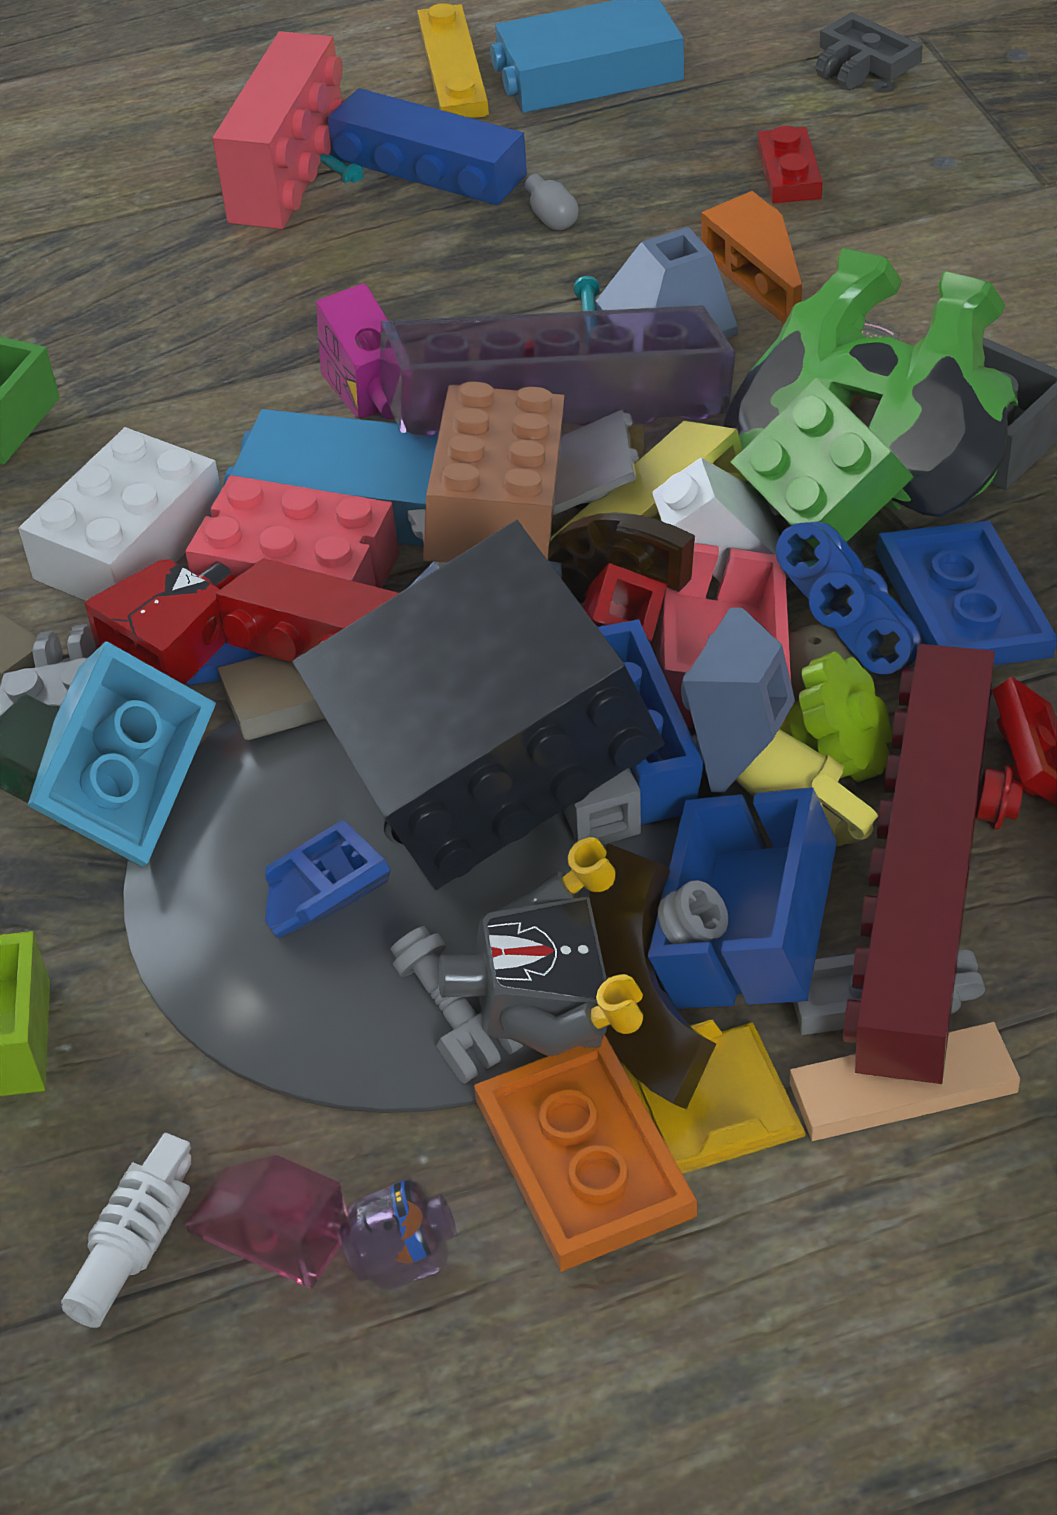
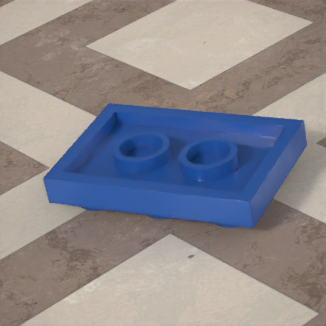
M990 520L879 533L875 553L907 614L917 625L923 644L995 651L994 665L1054 657L1057 647V635Z

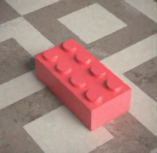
M279 31L212 137L228 223L283 229L292 212L299 209L305 189L309 182H313L316 178L318 166L321 163V154L328 155L332 149L327 117L345 101V99L341 98L340 90L343 70L342 60L339 56H336L333 36Z

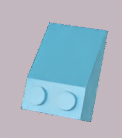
M106 641L79 666L55 717L27 806L144 867L150 860L216 702Z

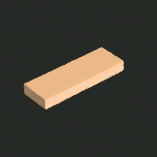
M995 1022L949 1032L943 1084L855 1073L856 1054L790 1069V1086L811 1141L1018 1093L1020 1083L1019 1074Z

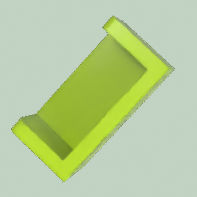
M34 931L0 935V1096L46 1091L50 978Z

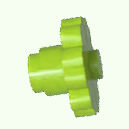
M836 651L812 660L809 666L802 669V679L806 689L799 693V702L793 704L779 729L820 754L830 755L843 765L844 769L840 778L851 776L856 782H862L882 774L887 765L888 754H890L887 744L892 742L893 732L889 722L887 707L879 697L875 696V687L871 675L861 667L860 663L853 656L843 659Z

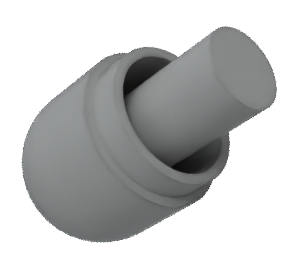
M532 174L527 178L524 186L531 194L530 205L534 214L552 230L570 228L576 222L579 214V206L575 197L563 184L555 180L545 181L540 174Z

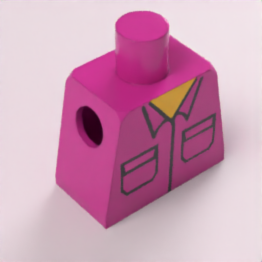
M362 283L317 300L316 313L320 367L323 377L357 418H366L378 412L386 419H395L403 415L411 404V398L406 392L405 351L368 286Z

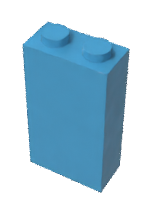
M612 0L495 24L496 43L490 44L493 68L495 72H502L505 92L507 96L514 95L522 113L684 80V38L660 0Z
M261 409L252 430H247L243 436L241 453L235 466H230L227 469L224 485L229 476L233 475L392 502L398 543L424 546L423 540L416 537L412 531V524L408 519V510L426 508V493L440 428Z

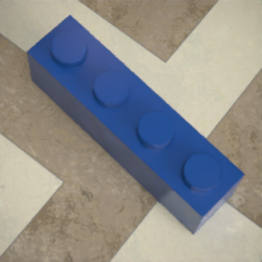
M358 88L327 117L332 154L338 160L346 163H355L367 169L497 206L527 175L524 132Z

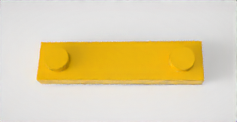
M440 3L431 6L429 9L417 10L419 28L439 110L468 118L489 115L488 100L462 4Z

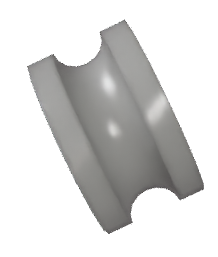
M699 880L690 881L684 884L678 891L667 894L660 901L658 907L660 926L672 944L715 941L726 932L729 923L728 911L723 899L709 884Z

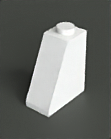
M699 458L652 491L661 521L694 534V543L719 546V556L713 572V576L719 582L721 581L731 548L776 555V545L780 534L766 498L753 486L705 459Z

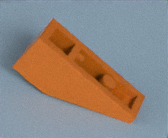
M753 191L701 212V241L713 253L718 269L785 324L792 307L802 302V282L783 215Z

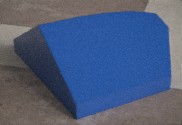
M342 819L266 867L265 878L269 884L265 922L278 939L299 931L333 915L388 882L391 870L385 859Z

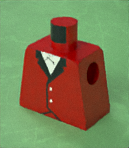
M170 559L157 561L84 602L95 646L99 648L107 641L185 685L228 641L223 630L222 617L215 593L235 579L234 575L225 565L219 562L213 563L200 574L195 575Z

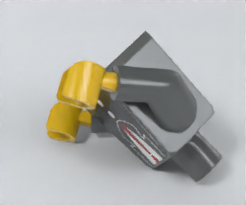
M594 837L579 840L573 845L568 854V864L572 869L569 873L565 874L562 871H558L527 894L501 909L488 912L481 917L473 954L440 955L438 961V986L441 998L479 996L485 1032L493 1038L511 1039L547 1056H557L578 1046L600 1047L603 1035L610 1024L617 1032L622 1034H630L637 1031L642 1024L643 1014L636 1003L642 999L643 994L634 979L628 975H615L608 979L606 978L590 898L580 897L578 892L583 887L591 892H602L609 889L614 883L615 869L609 860L605 858L607 851L602 843Z

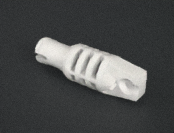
M164 1133L144 1164L141 1166L132 1162L124 1174L117 1190L112 1194L108 1205L103 1209L99 1220L94 1224L88 1235L89 1242L87 1247L90 1254L61 1300L63 1311L74 1321L92 1328L100 1327L128 1276L138 1274L147 1268L163 1236L167 1233L173 1219L178 1214L190 1192V1186L182 1183L191 1165V1155L189 1153L191 1146L188 1141Z

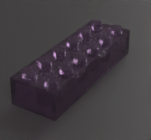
M703 305L381 321L380 385L400 433L409 432L417 436H431L439 432L449 385L460 386L466 382H483L492 386L493 389L516 391L525 387H541L547 389L552 394L565 395L562 423H575L585 426L623 409L624 413H629L632 417V422L649 423L656 420L657 417L674 416L701 420L709 417L710 414L727 413L731 400L736 351Z

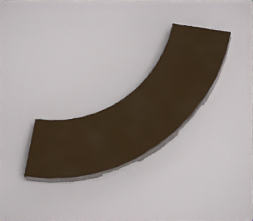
M617 512L599 513L583 517L561 530L550 541L548 561L561 563V579L579 603L585 601L589 585L609 563L668 584V588L680 592L692 577L695 535L677 526L650 517Z
M607 843L605 858L609 860L615 869V880L613 885L605 891H590L591 908L606 978L625 974L634 979L643 994L642 999L636 1003L643 1014V1021L639 1029L630 1034L619 1033L610 1024L607 1026L604 1035L619 1060L635 1078L662 1098L683 1109H687L716 1043L702 1036L681 1017L668 994L660 989L653 965L648 958L660 899L671 870L657 862Z

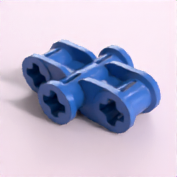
M820 521L798 523L784 530L778 538L776 545L777 561L800 591L809 598L810 610L815 619L824 626L835 628L841 640L861 664L871 672L891 674L912 664L916 660L918 644H922L921 633L907 613L888 594V586L883 576L874 569L864 567L858 555L838 531L827 523ZM817 538L820 545L816 547L814 553L819 561L816 559L803 561L800 555L806 547L801 539ZM849 587H851V589H852V591H853V593H854L852 596H850L851 591H850ZM850 596V598L848 599V603H849V606H848V604L846 603L845 600ZM895 632L900 638V641L894 647L897 654L892 653L884 657L878 649L884 642L881 634L887 635Z

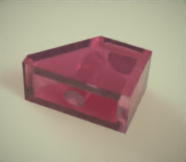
M278 1155L226 1167L185 1224L187 1232L310 1289L314 1287L350 1232L340 1182Z

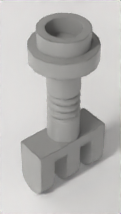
M421 926L403 936L391 947L390 950L396 957L393 967L400 977H406L415 973L427 992L431 993V997L435 999L439 1009L443 1011L444 1017L453 1030L441 1037L436 1047L456 1077L465 1084L478 1075L473 1061L465 1051L470 1047L478 1061L486 1069L500 1062V1054L489 1038V1034L485 1032L482 1012L477 1015L465 997L441 998L438 986V956L445 950L446 944L439 933L431 935L425 926ZM498 1038L499 1043L508 1054H512L523 1047L522 1044L511 1039Z

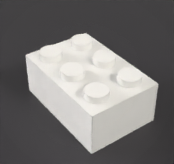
M124 427L18 528L33 579L87 601L96 594L159 560L170 559L176 563L185 554V550L206 516L212 517L210 508L221 491L216 461Z

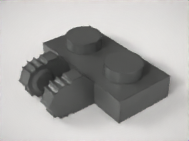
M851 12L820 31V48L824 49V52L820 53L821 55L818 57L815 69L817 76L827 80L829 78L832 79V76L838 75L839 86L846 90H851L855 86L858 87L863 84L869 72L874 73L879 78L891 81L921 63L923 45Z

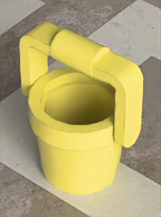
M780 729L768 746L736 779L753 797L755 793L813 787L836 838V846L853 844L868 838L873 831V823L878 817L875 810L838 783L843 773V765L830 755L820 754ZM822 804H824L826 807H828L830 810H832L835 814H837V815H838L839 817H841L843 820H841V819L838 818L836 815H834L832 812H830L828 809H826Z

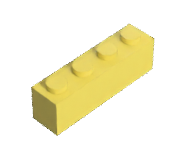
M683 421L634 464L636 480L615 488L601 499L588 504L554 534L550 541L570 523L599 513L636 514L661 521L652 491L699 458L705 459L746 482L747 479L731 463L743 450L737 429Z

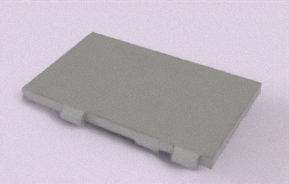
M623 409L561 436L553 515L578 504L590 503L601 499L613 489L636 480L634 463L639 461V456L636 449H631L628 426L632 425L633 422L629 413H624Z

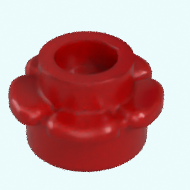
M1005 766L1004 771L985 768L981 779L976 819L993 822V829L996 830L1001 828L1004 818L1016 820L1021 805L1024 785L1022 781L1012 780L1013 772L1010 766Z

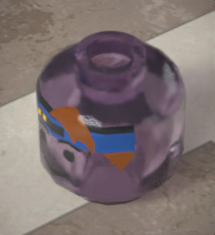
M405 1179L355 1200L349 1208L348 1222L340 1225V1236L344 1252L357 1279L361 1282L370 1279L378 1288L390 1291L442 1270L448 1259L446 1240L457 1237V1228L451 1209L443 1194L430 1198L426 1189L416 1180Z

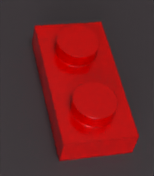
M780 126L774 130L758 131L757 148L772 204L822 199V178L807 128Z
M1011 676L993 689L992 692L1000 713V717L997 719L998 728L1010 744L1015 764L1012 765L1013 775L1017 781H1022L1024 785L1023 790L1033 797L1040 795L1057 806V719L1049 701Z

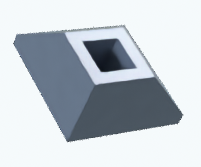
M689 226L642 241L595 301L598 313L642 367L662 362L667 358L700 347L709 346L715 342L738 335V325L714 255Z
M729 608L715 632L708 637L706 646L691 669L685 673L682 681V701L685 708L691 711L697 734L696 747L703 760V765H705L711 792L726 791L774 739L795 702L782 644L743 608Z

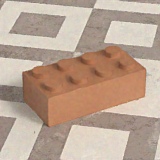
M466 382L460 386L449 385L426 493L424 561L448 563L516 519L548 560L565 395L552 394L547 389L541 387H525L516 391L493 389L492 386L483 382Z

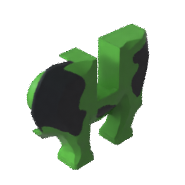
M843 247L837 259V272L814 296L792 307L778 339L748 372L731 401L723 427L737 429L742 449H744L816 377L848 408L854 395L878 400L880 403L869 429L897 456L914 476L884 507L900 511L901 506L899 504L922 515L942 517L963 506L970 499L983 492L994 479L1005 457L1008 434L1007 407L1009 404L1018 406V399L1010 377L996 369L984 367L983 335L984 328L1002 315L1006 305L992 283L944 271L938 284L940 299L932 309L929 330L926 336L916 345L911 346L891 337L866 338L861 333L866 322L865 315L876 303L897 294L902 280L889 260L883 256Z

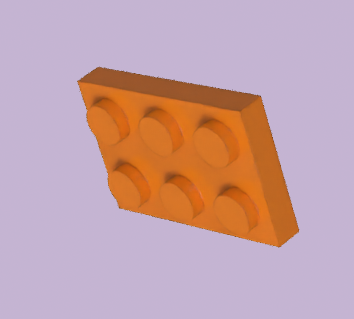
M603 1035L600 1047L578 1046L557 1056L542 1058L474 1085L476 1103L561 1272L697 1217V1199L605 1035Z

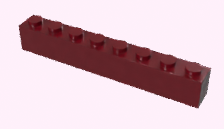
M918 644L915 668L902 669L899 706H908V711H895L892 748L901 749V754H888L884 788L885 793H894L893 800L881 799L877 839H886L887 841L886 847L873 846L869 872V886L879 887L878 896L865 895L862 910L861 936L871 937L870 947H856L853 965L852 988L863 990L861 1000H847L844 1019L843 1042L856 1044L855 1073L943 1084L991 701L995 651Z

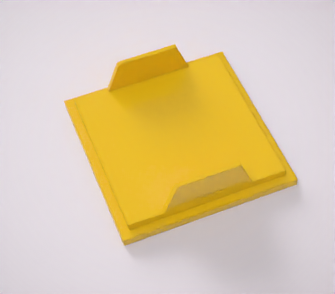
M713 1019L691 1025L702 1036L716 1043V1046L687 1109H683L652 1092L635 1078L621 1062L682 1174L805 1137L804 1128L753 1022L724 1031L720 1030Z

